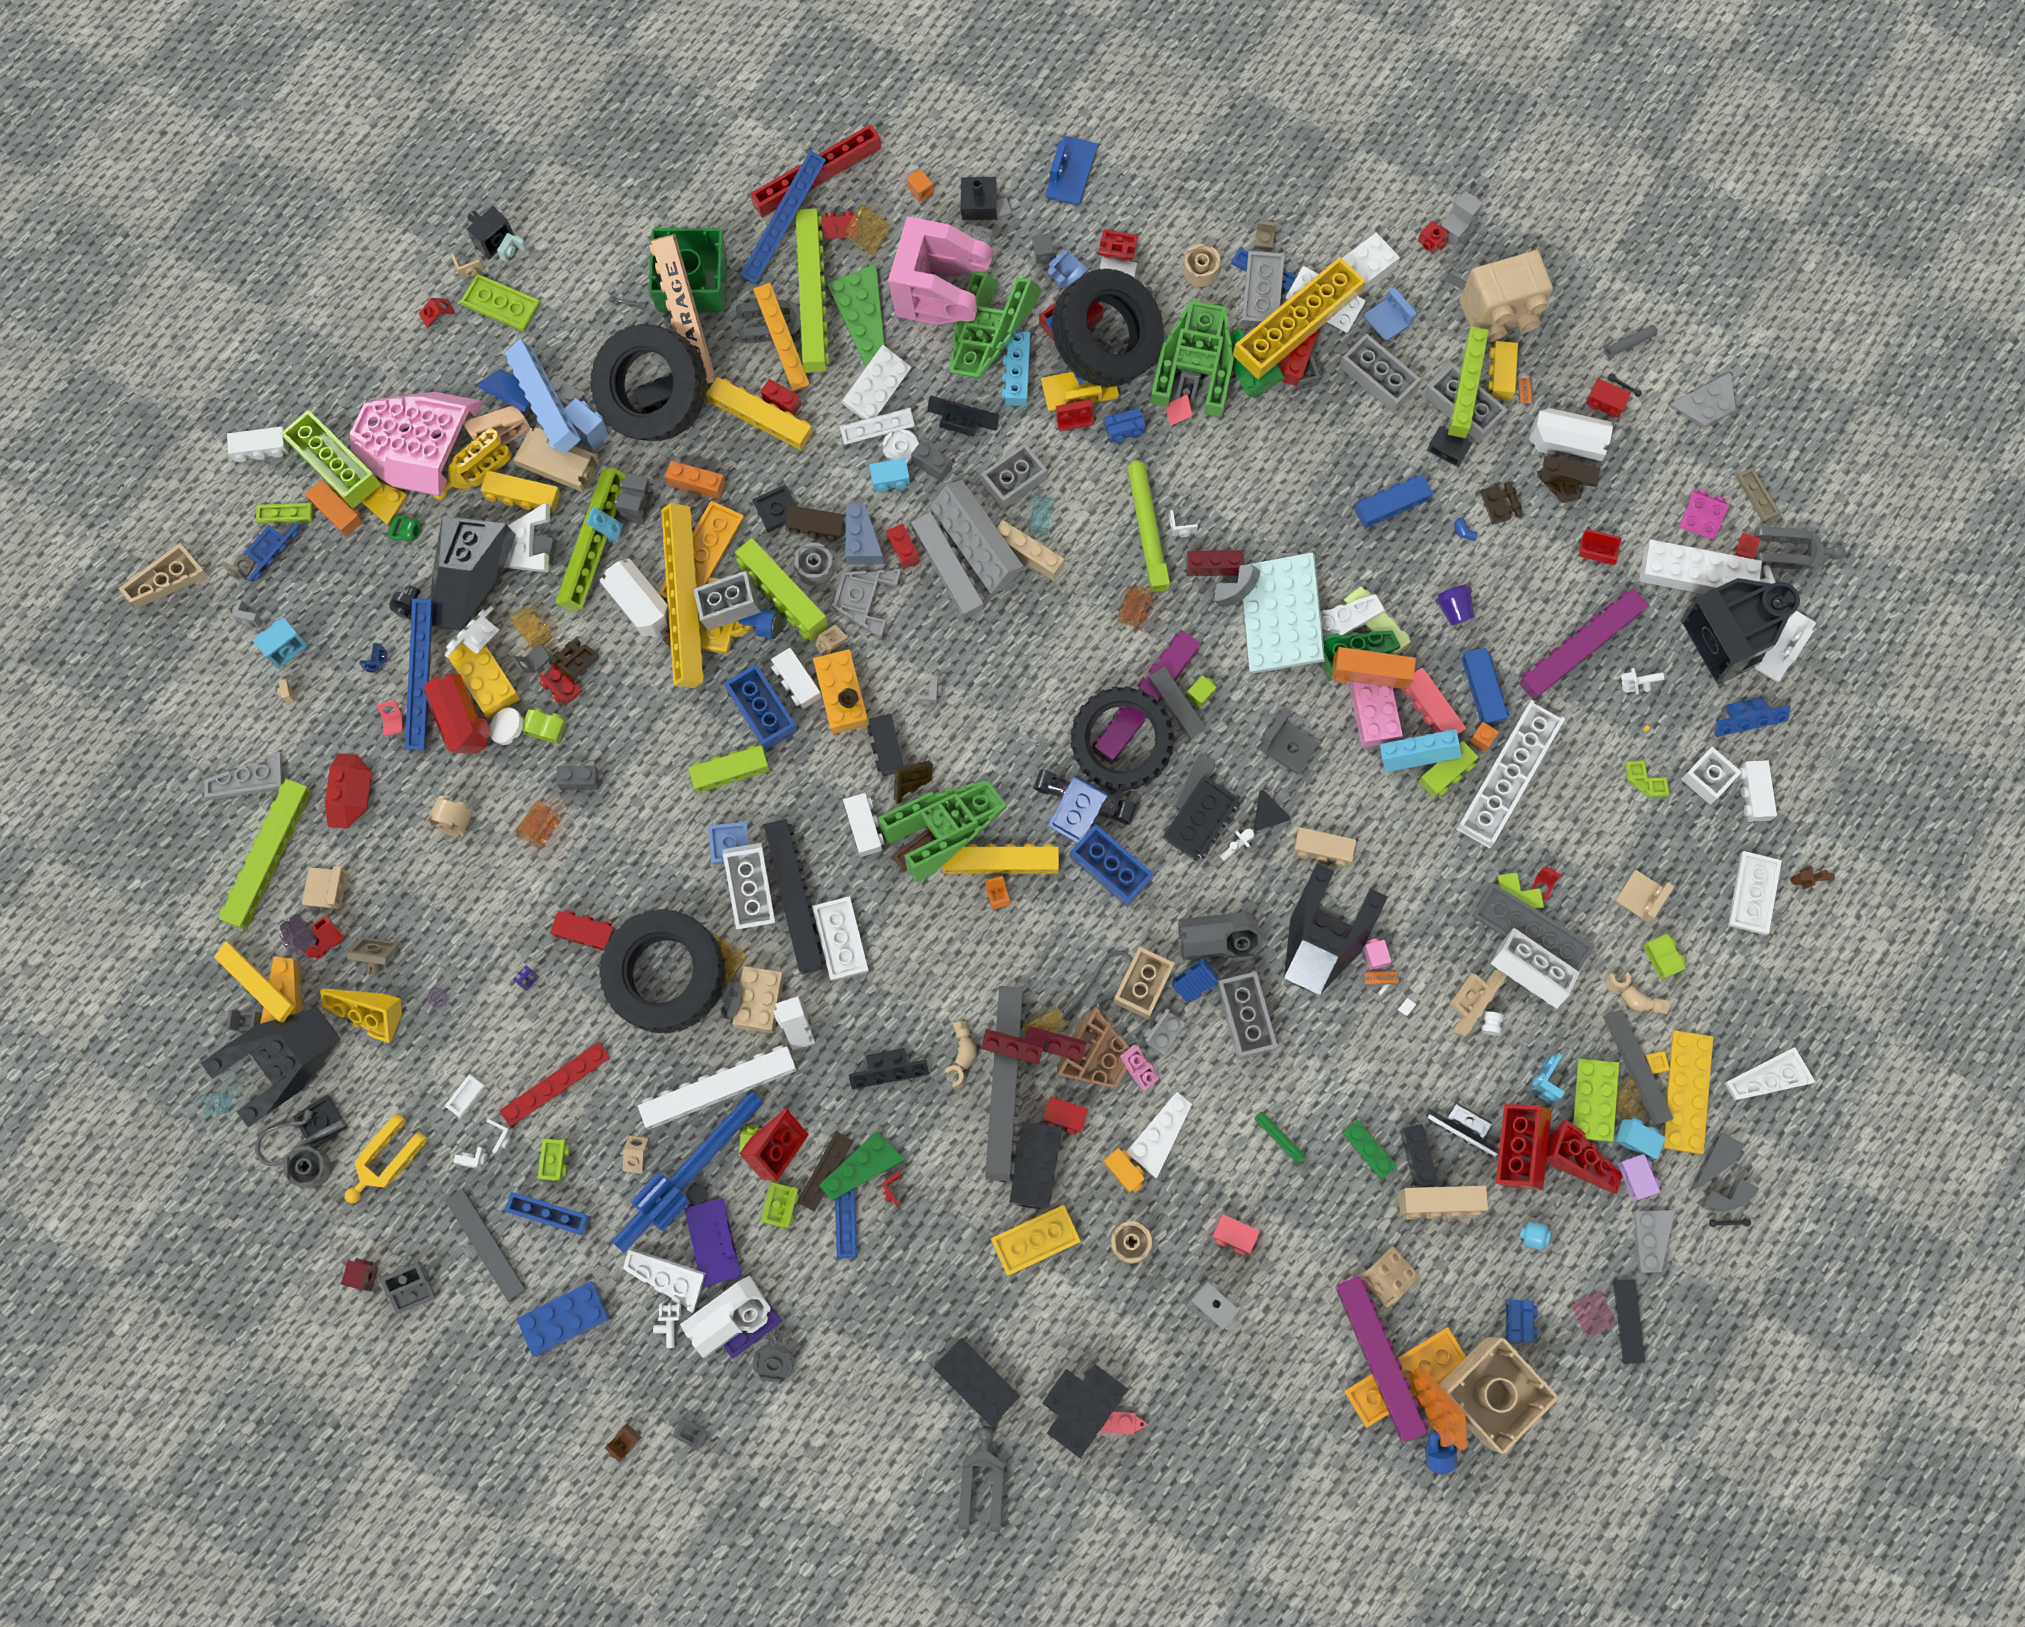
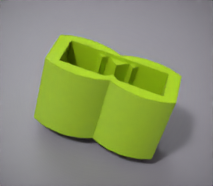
M538 708L534 710L528 709L523 722L522 733L559 744L567 723L561 715L552 713L551 716L546 715L545 711Z
M1668 933L1643 945L1660 980L1686 969V961L1676 951V941Z

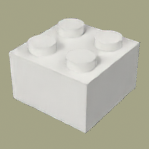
M1711 747L1681 780L1711 805L1742 772L1716 749Z

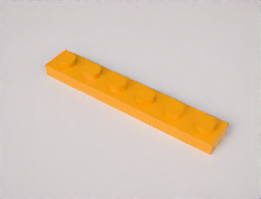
M771 283L754 288L753 291L792 391L795 392L809 387L810 384L804 373Z

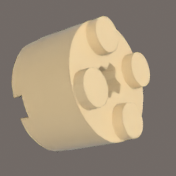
M1196 244L1188 249L1184 258L1183 275L1193 287L1208 286L1217 279L1220 266V256L1217 250L1213 247L1205 246V244Z
M439 796L435 800L426 822L432 828L434 825L439 827L438 831L454 837H458L460 834L462 837L472 813L467 809V804L460 801L454 803L444 796Z
M1124 1222L1112 1234L1111 1250L1114 1256L1123 1263H1138L1145 1259L1151 1250V1234L1145 1226L1138 1222ZM1130 1237L1137 1243L1134 1244L1133 1248H1130V1245H1126Z

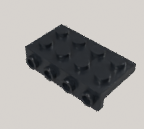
M1204 775L1162 839L1196 862L1200 858L1204 859L1210 851L1207 848L1211 842L1215 843L1220 836L1218 831L1221 826L1225 828L1230 821L1228 816L1231 811L1235 813L1241 803L1238 801L1241 797L1233 795Z

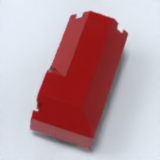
M449 673L445 674L446 678L441 679L440 676L433 678L424 685V694L446 749L450 753L477 754L485 749L488 744L486 738L490 736L491 731L486 719L477 716L461 674Z

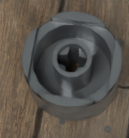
M302 1146L294 1149L285 1159L283 1171L287 1180L293 1185L305 1189H314L327 1182L331 1171V1163L324 1152L309 1146Z

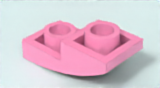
M1133 1045L1120 1056L1127 1070L1142 1090L1145 1091L1159 1079L1151 1063L1145 1060L1139 1046Z

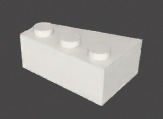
M799 997L776 1003V1010H773L776 1021L784 1029L792 1050L814 1044L815 1041L806 1012Z

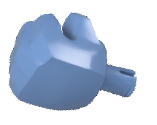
M1065 250L1049 263L1050 267L1047 274L1056 280L1058 287L1066 288L1078 278L1088 273L1089 269L1084 264H1081L1069 251Z

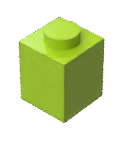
M1202 675L1187 691L1186 697L1201 709L1215 694L1217 687L1210 678H1205Z

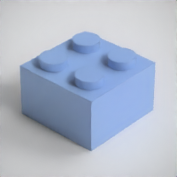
M575 398L565 408V411L579 438L592 450H595L608 436L607 426L603 423V417L598 412L593 413L586 402H580Z

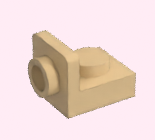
M834 625L819 634L815 646L821 653L828 655L832 653L833 649L845 643L848 637Z

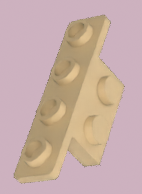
M1494 970L1486 983L1476 974H1470L1450 1003L1462 1015V1018L1453 1030L1454 1034L1466 1036L1471 1032L1476 1020L1482 1016L1487 1004L1493 1000L1498 988L1504 984L1507 977L1505 973L1500 970Z

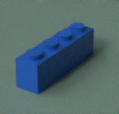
M1424 475L1412 476L1405 483H1396L1389 490H1380L1373 497L1360 499L1355 507V512L1365 529L1429 501L1433 492Z
M1487 648L1464 652L1461 660L1480 722H1484L1489 726L1505 723L1509 716V710L1506 705L1504 706L1502 700L1504 697L1503 691L1497 684L1498 675L1495 670L1493 671L1491 654L1488 653Z
M514 1192L510 1193L504 1210L507 1213L582 1236H586L592 1218L586 1214Z

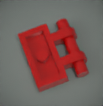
M1104 229L1100 247H1105L1106 249L1099 248L1098 255L1104 256L1107 259H1110V257L1117 258L1123 262H1126V260L1133 261L1134 254L1128 252L1135 253L1138 235Z

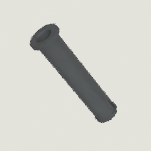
M1650 325L1610 346L1606 345L1604 353L1608 359H1612L1615 355L1653 336H1657V329L1654 325Z

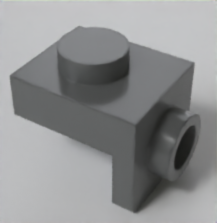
M229 1010L227 1029L247 1032L255 1025L260 1024L261 1012Z
M682 1417L672 1436L698 1451L705 1444L708 1432L703 1427Z

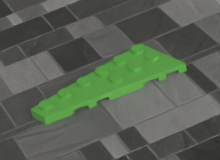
M876 264L827 283L829 292L865 367L879 348L884 345Z

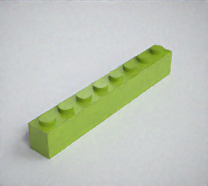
M615 468L601 471L555 601L556 605L568 611L582 610L607 539L606 535L586 524L590 511L593 507H596L614 518L617 510L615 499L617 495L622 493L620 483L622 479H625L626 474Z
M288 779L280 785L279 794L270 806L268 817L262 823V830L254 839L251 853L247 854L245 865L237 875V882L234 888L229 891L227 903L220 910L219 919L245 931L312 793L307 786Z

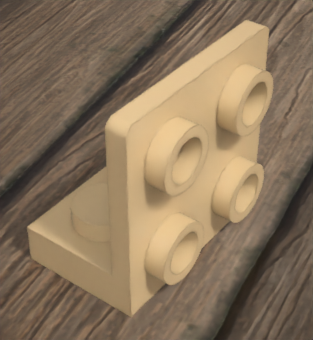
M333 866V870L310 867L308 869L302 904L304 906L341 909L348 872L340 866Z
M1635 870L1615 902L1648 923L1655 918L1674 886L1668 882L1664 886H1660Z
M1391 1247L1374 1265L1360 1275V1279L1365 1280L1368 1288L1386 1308L1400 1299L1420 1278L1419 1274L1394 1247Z

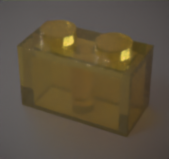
M526 605L509 617V620L533 650L538 644L544 645L552 639L549 634L551 629L545 622L542 624L538 620L541 617L535 609L531 610Z

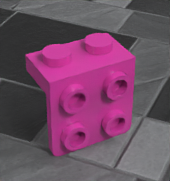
M1701 489L1697 491L1692 490L1689 496V504L1680 522V527L1714 539L1730 505L1721 496L1715 495V498L1708 496L1709 492Z

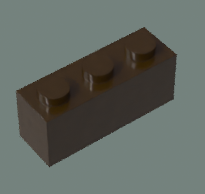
M789 505L785 529L792 535H800L802 533L807 534V537L818 538L820 536L826 537L825 539L835 542L837 539L841 540L844 514Z

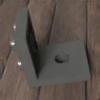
M1285 707L1282 712L1278 711L1274 716L1271 724L1272 727L1268 725L1263 732L1260 740L1262 742L1260 751L1298 775L1319 743L1287 723L1292 711ZM1294 744L1297 746L1298 751L1290 753L1287 746Z

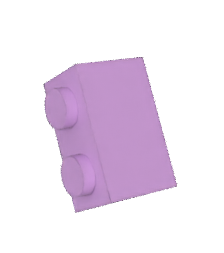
M1645 1154L1617 1163L1632 1201L1660 1192V1183L1657 1177L1653 1176L1651 1161Z

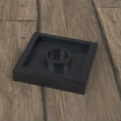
M786 484L752 499L767 532L785 525L789 505L796 506Z
M325 1095L293 1116L295 1121H303L306 1109L314 1111L311 1119L305 1124L298 1126L306 1139L341 1119L344 1121L329 1095ZM345 1123V1127L309 1144L310 1147L317 1149L348 1129L347 1124Z

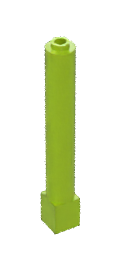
M1139 460L1132 461L1127 470L1147 567L1150 593L1169 590L1170 581L1167 566L1164 562L1145 463Z

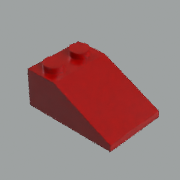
M784 1109L754 1134L739 1154L760 1179L777 1182L809 1134L790 1111Z

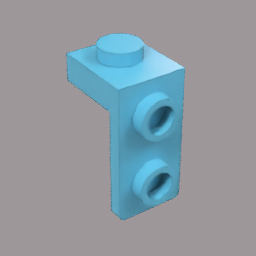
M596 507L591 509L586 521L587 525L607 536L606 542L617 541L624 525Z

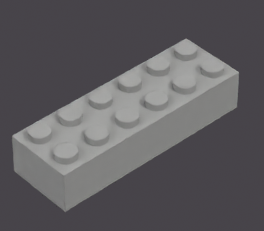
M963 480L946 484L930 508L989 592L993 594L1007 589L1024 566Z

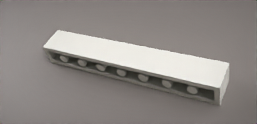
M783 1045L775 1047L769 1054H757L751 1061H740L735 1064V1067L731 1069L727 1067L716 1071V1075L711 1077L705 1075L698 1078V1082L693 1084L690 1082L684 1083L679 1086L680 1089L673 1092L672 1090L664 1091L658 1098L653 1099V1097L642 1100V1104L638 1105L645 1128L648 1130L796 1072L797 1069L788 1047H783Z

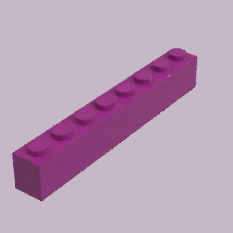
M1632 589L1629 593L1627 591L1623 592L1618 597V602L1615 604L1611 602L1607 605L1602 615L1596 614L1590 620L1592 623L1588 626L1585 624L1576 631L1578 633L1576 636L1572 637L1570 635L1563 641L1564 645L1561 648L1555 647L1549 653L1550 657L1546 660L1542 658L1535 664V669L1532 671L1528 669L1521 675L1522 680L1519 685L1533 700L1537 699L1646 610L1649 604L1635 589Z
M1181 631L1179 635L1176 634L1170 642L1172 645L1169 649L1165 648L1160 654V661L1150 667L1148 671L1150 674L1148 676L1164 666L1173 680L1176 681L1200 649L1201 643L1184 631ZM1143 677L1137 687L1144 690L1145 693L1151 694L1160 702L1162 698L1148 678ZM1121 706L1115 715L1117 718L1114 722L1110 721L1104 729L1106 731L1102 737L1098 736L1093 743L1095 746L1094 753L1111 765H1113L1147 719L1137 709Z
M1360 1276L1337 1284L1335 1289L1401 1444L1425 1436L1428 1425L1424 1417L1420 1418L1417 1411L1420 1408L1416 1398L1410 1395V1383L1407 1377L1403 1378L1401 1374L1402 1365L1398 1357L1395 1358L1391 1351L1394 1350L1390 1338L1386 1339L1383 1332L1385 1330L1384 1323L1381 1318L1378 1319L1375 1311H1377L1373 1299L1369 1300L1366 1293L1369 1292L1365 1280L1361 1281Z

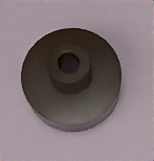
M851 688L843 689L838 695L839 703L845 708L854 707L859 700L857 692Z

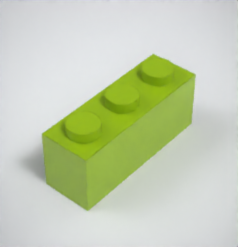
M1464 741L1460 743L1462 758L1438 762L1418 781L1433 798L1437 795L1442 797L1449 790L1448 786L1452 782L1457 784L1463 778L1461 774L1465 771L1469 773L1477 766L1475 762L1479 757Z

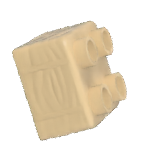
M1539 250L1489 263L1471 270L1459 304L1469 327L1473 326L1489 330L1487 342L1500 340L1507 334L1506 330L1518 327L1520 332L1525 333L1534 330L1541 324L1539 318L1542 312L1549 307L1548 299L1553 291V285Z
M1487 1337L1482 1340L1439 1384L1465 1412L1466 1427L1487 1448L1501 1454L1506 1453L1558 1398L1556 1393L1522 1359L1507 1340L1498 1337Z

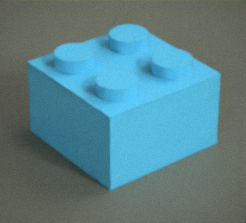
M284 617L275 621L269 629L259 633L253 640L277 669L308 646Z

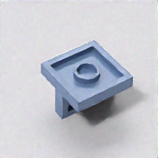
M747 822L708 825L712 865L724 864L723 849L749 845Z

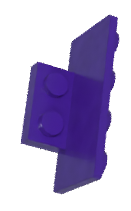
M720 1198L686 1207L685 1214L698 1271L706 1273L702 1287L740 1278L742 1276L724 1199Z

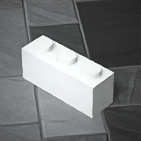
M275 427L228 433V454L237 462H245L246 459L253 458L262 460L269 456L282 457L284 454H289L288 442L280 434L284 428Z
M791 648L771 659L773 664L771 666L772 671L776 676L780 675L783 680L781 684L784 689L791 691L793 694L791 699L796 706L800 705L802 709H805L822 698L820 691Z
M1769 760L1745 762L1739 768L1742 772L1739 775V779H1742L1743 783L1741 795L1745 798L1746 803L1744 814L1748 817V822L1771 821L1777 816Z
M863 793L843 799L860 857L882 851L881 845L884 844L882 834H877L876 827L879 826L876 815L872 816L870 811L874 809L871 798H867L866 794Z

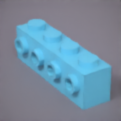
M1016 332L1005 348L1008 349L1007 355L1004 354L1003 366H1007V370L1003 371V382H1006V388H1002V399H1005V405L1027 406L1030 332Z
M1456 729L1380 744L1385 772L1462 758Z

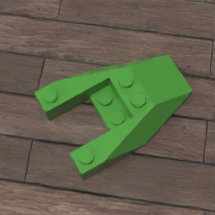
M973 271L966 291L976 296L977 313L972 321L954 322L956 325L955 334H953L952 338L954 348L951 351L949 368L951 374L980 379L1001 355L1036 306L1042 289L1032 279L1016 277L1004 310L989 308L998 282L988 273Z
M1190 300L1179 321L1171 330L1167 340L1162 344L1150 404L1168 407L1176 368L1212 375L1204 414L1222 418L1234 361L1226 307Z
M988 780L964 785L965 788L945 789V792L933 794V792H929L878 817L881 833L889 844L926 826L935 836L936 840L904 855L907 870L916 882L933 875L1007 808L1005 802Z

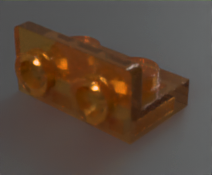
M1128 586L1117 619L1118 622L1138 628L1140 622L1144 623L1147 614L1144 609L1146 605H1150L1152 595L1149 594L1150 588L1146 587V590H1141Z

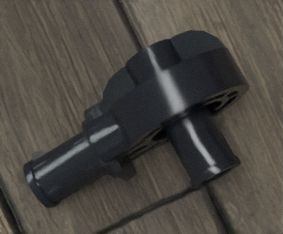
M410 586L406 594L395 592L389 603L391 611L403 619L411 620L412 599H417L421 590L415 586Z

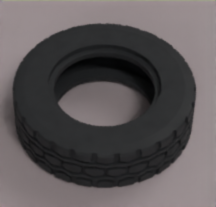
M1103 268L1102 270H1093L1071 283L1059 295L1052 313L1051 327L1053 339L1061 358L1077 376L1094 385L1116 387L1134 380L1150 369L1156 362L1164 340L1162 315L1152 294L1133 276L1116 269ZM1092 302L1109 304L1123 316L1129 331V343L1124 354L1109 353L1100 348L1092 339L1087 327V311Z
M637 324L636 326L631 325L617 331L604 342L605 344L599 349L592 365L590 386L594 405H596L598 413L603 417L608 426H612L613 430L629 438L644 441H664L678 436V434L683 433L688 429V426L694 423L697 415L700 414L703 408V403H705L707 375L701 356L698 355V351L690 344L689 340L668 328L651 324ZM655 352L662 356L671 368L673 389L669 400L662 408L650 414H643L636 410L627 398L625 377L633 361L646 353Z
M657 909V911H645L643 914L639 913L631 917L630 920L620 925L619 929L615 930L604 948V953H602L601 967H599L600 984L610 1007L619 1017L631 1025L652 1033H675V1031L679 1032L688 1029L689 1026H694L700 1022V1019H704L711 1012V1008H714L718 1002V997L721 996L724 987L723 983H725L726 974L724 972L726 969L725 960L717 940L700 922L679 911ZM675 941L681 943L689 951L693 963V973L687 988L678 997L667 1002L653 1003L644 1000L636 990L633 980V970L637 958L648 946L656 942Z

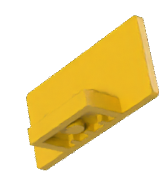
M1073 372L1041 378L1049 412L1055 411L1058 405L1092 399V403L1119 398L1117 386L1102 387L1101 385L1098 386L1089 382L1079 385Z

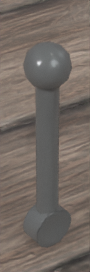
M614 295L609 298L612 303L620 302L633 305L641 310L646 308L644 302H631L616 298Z

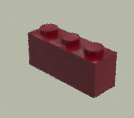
M1243 550L1187 551L1186 576H1238L1240 565H1244Z

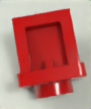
M1742 533L1734 555L1755 559L1761 538Z

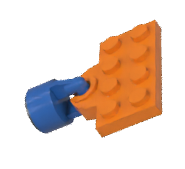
M1421 1367L1415 1369L1414 1385L1416 1388L1415 1398L1419 1408L1426 1413L1432 1431L1428 1436V1443L1425 1446L1426 1466L1435 1473L1446 1474L1457 1467V1448L1459 1450L1467 1448L1465 1412Z

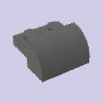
M420 1261L380 1278L385 1294L390 1298L396 1315L436 1298L429 1281V1274Z

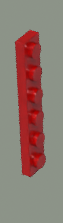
M598 1042L499 1111L509 1127H513L611 1058L601 1043Z

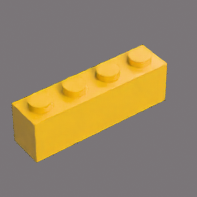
M492 471L486 472L480 490L488 501L495 502L498 500L508 506L515 504L525 510L536 509L542 504L547 503L550 505V513L554 514L561 496L556 486Z

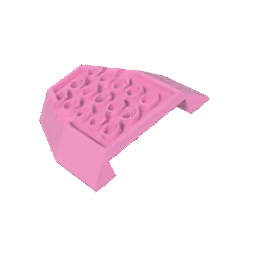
M427 392L379 398L364 403L350 432L351 452L375 476L392 487L440 496L447 482L446 478L441 474L442 469L466 417L476 418L482 401L438 392ZM378 421L376 425L371 426L372 423ZM409 427V430L403 433V430ZM441 433V436L439 438L434 439L436 435Z

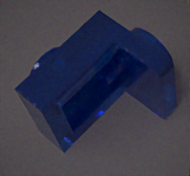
M373 643L371 661L360 660L359 665L366 672L375 673L376 670L382 671L383 663L387 660V650L381 643Z

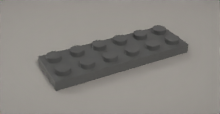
M1494 883L1491 884L1472 915L1473 918L1504 937L1513 928L1517 929L1578 972L1594 948L1593 944Z

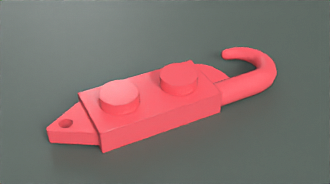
M1113 1412L1099 1432L1134 1434V1432L1148 1426V1424L1137 1417L1136 1413Z

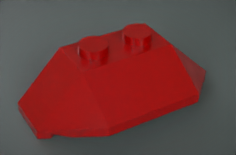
M338 753L330 765L325 797L328 827L349 828L367 810L372 772L357 754Z

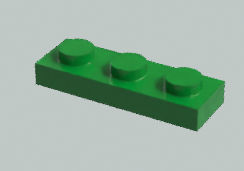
M1358 1120L1342 1132L1380 1180L1397 1167Z

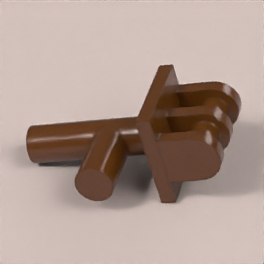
M1809 866L1792 876L1790 881L1793 885H1802L1803 889H1807L1816 885L1815 881L1834 880L1835 875L1827 870L1813 874L1812 866Z

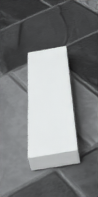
M906 408L839 427L844 445L892 431L895 432L900 429L914 427L915 424L911 408Z

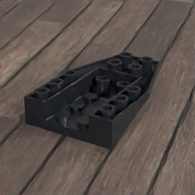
M442 516L432 572V627L462 631L498 584L516 536L506 523Z

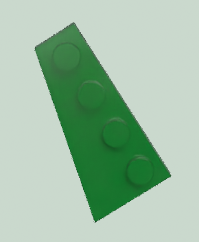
M877 1131L819 1185V1188L831 1201H834L861 1184L872 1180L877 1175L888 1171L893 1166L902 1163L905 1159Z

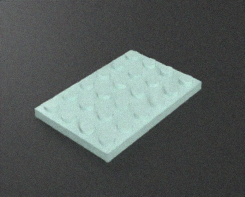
M1314 553L1248 564L1254 565L1260 570V576L1254 589L1243 599L1250 672L1259 673L1324 662L1325 654Z

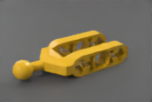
M489 429L482 433L454 456L453 462L448 465V481L440 496L433 495L435 499H445L447 491L452 487L468 490L472 486L480 485L483 483L487 471L496 472L512 458L509 448L506 445H499L501 438L494 429ZM481 448V450L478 453L474 454V451L476 449ZM491 462L489 467L484 468L487 463Z
M399 1113L389 1119L355 1161L360 1182L354 1188H350L345 1192V1200L348 1203L354 1204L358 1202L361 1197V1191L366 1186L387 1188L427 1143L428 1138L421 1132H418L397 1154L380 1176L368 1167L405 1124L406 1119Z

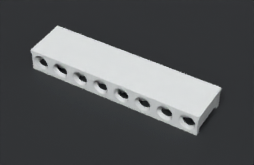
M1533 700L1529 702L1456 830L1488 848L1492 847L1565 718H1560L1534 704Z

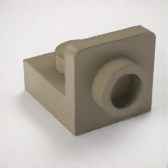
M1269 220L1258 221L1254 248L1273 249L1275 222Z

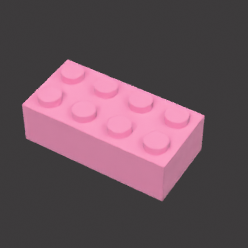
M1348 681L1362 748L1401 740L1403 735L1393 688Z

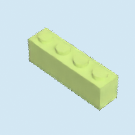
M1359 587L1345 598L1342 604L1346 605L1372 595L1368 590ZM1386 613L1361 626L1366 633L1393 630L1401 647L1389 654L1399 655L1411 642L1408 634L1405 631H1401L1397 627L1396 621L1392 617H1388Z

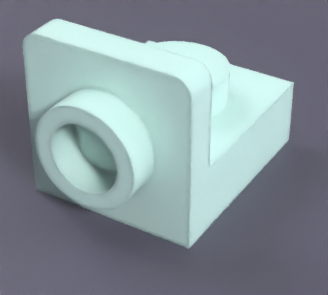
M507 233L497 249L500 259L507 261L509 257L514 255L515 247L525 251L524 240L518 235L513 236Z

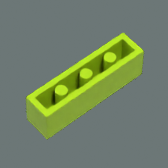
M752 745L747 750L741 752L739 750L732 751L728 756H716L708 762H697L688 768L696 793L770 771L762 745Z

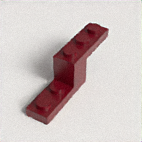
M1029 1026L1025 1039L986 1029L981 1049L1035 1064L1040 1063L1043 1051L1082 1062L1087 1041Z

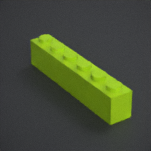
M1471 326L1467 334L1448 435L1466 438L1470 430L1489 333L1488 329Z

